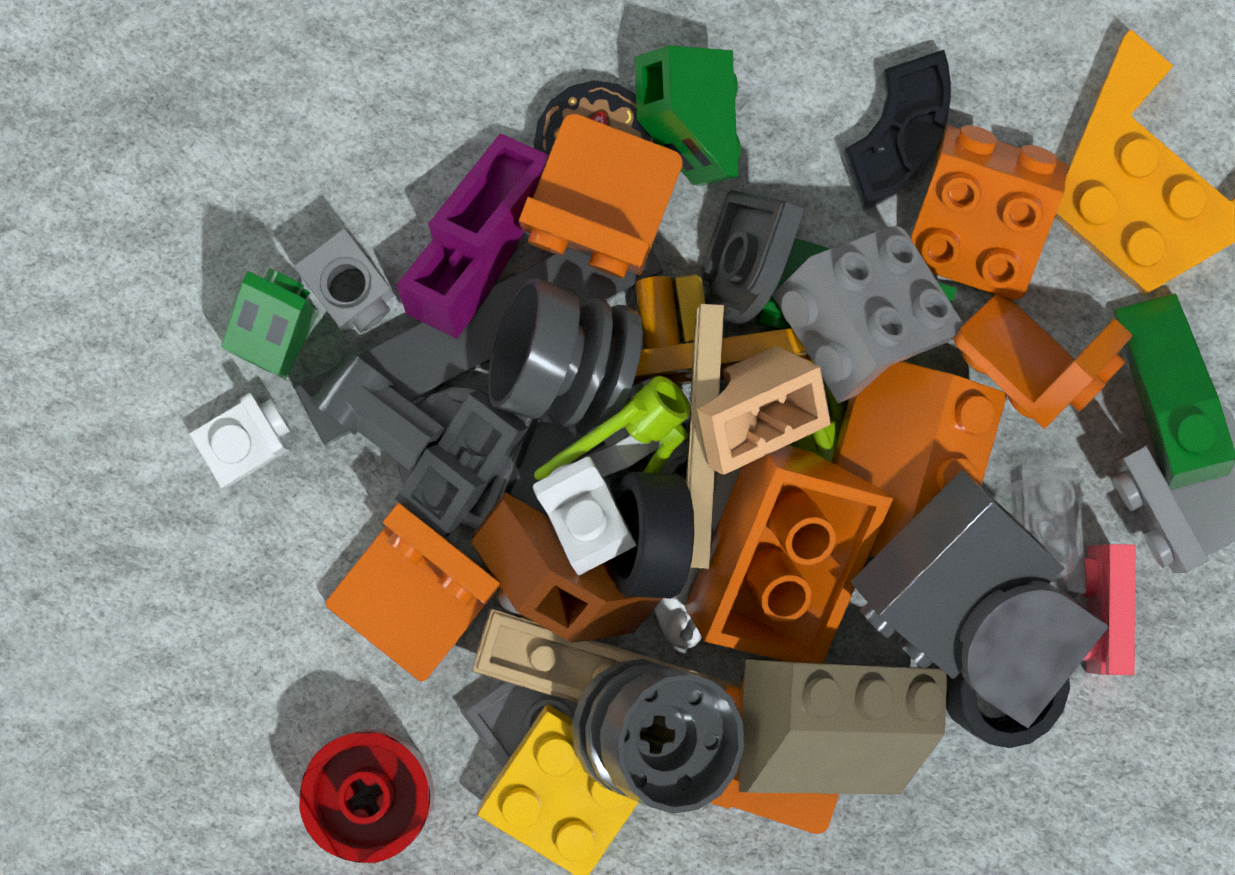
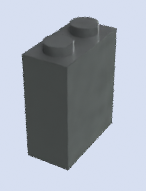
M961 470L851 583L868 602L860 610L861 613L881 634L889 638L897 631L903 636L898 641V644L920 667L926 669L933 662L954 679L961 672L963 643L960 641L961 631L976 606L992 592L999 589L1006 592L1019 586L1028 585V582L1036 580L1050 584L1065 568L1032 533L964 470Z

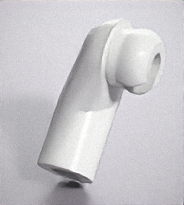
M690 568L687 581L681 593L672 599L663 598L654 609L664 636L677 648H692L702 638L684 608L700 568Z

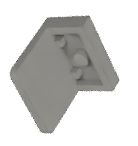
M891 226L810 256L772 295L813 363L820 366L822 378L838 403L857 396L890 365L953 340L957 331L963 326L962 320L906 231L899 226Z
M1222 406L1235 449V419L1230 410ZM1152 440L1111 462L1118 474L1113 477L1114 485L1130 511L1135 509L1139 511L1149 532L1144 534L1146 543L1162 568L1169 566L1173 574L1187 573L1209 561L1208 555L1235 541V464L1228 476L1170 490L1161 473Z

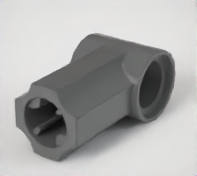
M348 350L310 402L352 434L356 435L357 432L362 434L412 472L425 449L437 445L446 429L412 401L409 402L393 390L392 386L394 384Z

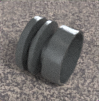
M535 277L526 279L516 291L505 312L494 344L488 374V399L492 407L530 419L540 418L550 408V417L555 426L564 429L575 426L578 433L588 434L624 408L640 360L643 336L640 315L636 309L624 305L610 307L605 299L598 297L588 299L579 309V298L573 289Z
M645 659L618 662L597 674L581 694L572 720L573 748L584 772L605 789L629 797L646 806L672 814L698 810L718 798L736 776L744 751L743 720L733 698L712 680ZM642 727L647 728L646 733L640 732Z

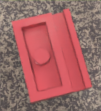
M1108 544L1087 546V558H1081L1079 561L1077 572L1080 596H1086V609L1094 613L1109 626L1083 659V661H1086V673L1134 675L1136 545Z

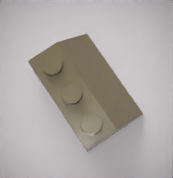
M745 660L742 714L744 751L740 761L739 792L901 794L945 734L947 674L942 669H923L920 667Z

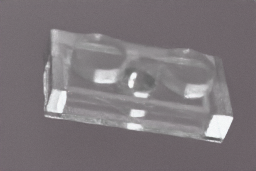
M1032 464L1018 465L1010 470L1012 515L1065 568L1050 584L1069 597L1076 598L1086 593L1079 469Z

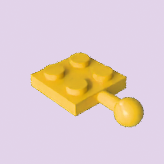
M546 704L477 806V816L574 875H589L639 802L603 788L584 772L573 748V719Z

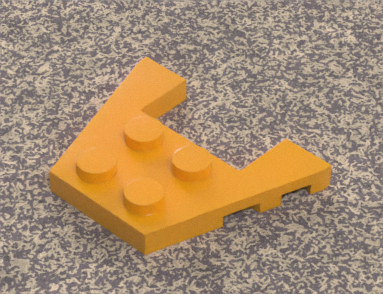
M1130 29L1120 40L1114 60L1095 100L1092 113L1066 170L1065 191L1055 219L1139 292L1146 295L1235 243V197L1229 201L1132 117V113L1172 69L1173 65Z

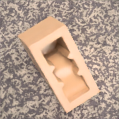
M778 346L769 348L723 369L726 389L714 400L697 409L709 468L722 475L831 425L820 366Z

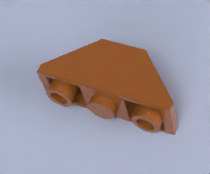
M506 492L472 535L471 543L494 578L500 583L499 586L515 610L572 643L634 633L663 599L625 597L617 590L612 576L610 560L578 576L569 562L550 518Z

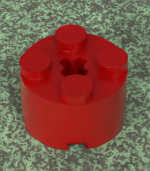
M367 729L351 732L326 744L311 759L301 783L299 802L301 818L311 838L325 852L352 862H381L405 850L424 829L433 809V779L429 767L420 752L402 737L386 730ZM358 779H362L367 786L377 783L381 787L383 794L376 800L380 810L374 812L369 805L358 808L354 804L352 797L359 792L356 783Z

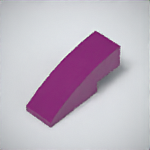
M501 133L496 137L430 220L428 225L433 239L397 283L396 286L407 315L458 339L500 277L524 233L521 230L519 218L527 198L534 197L549 158L548 154Z

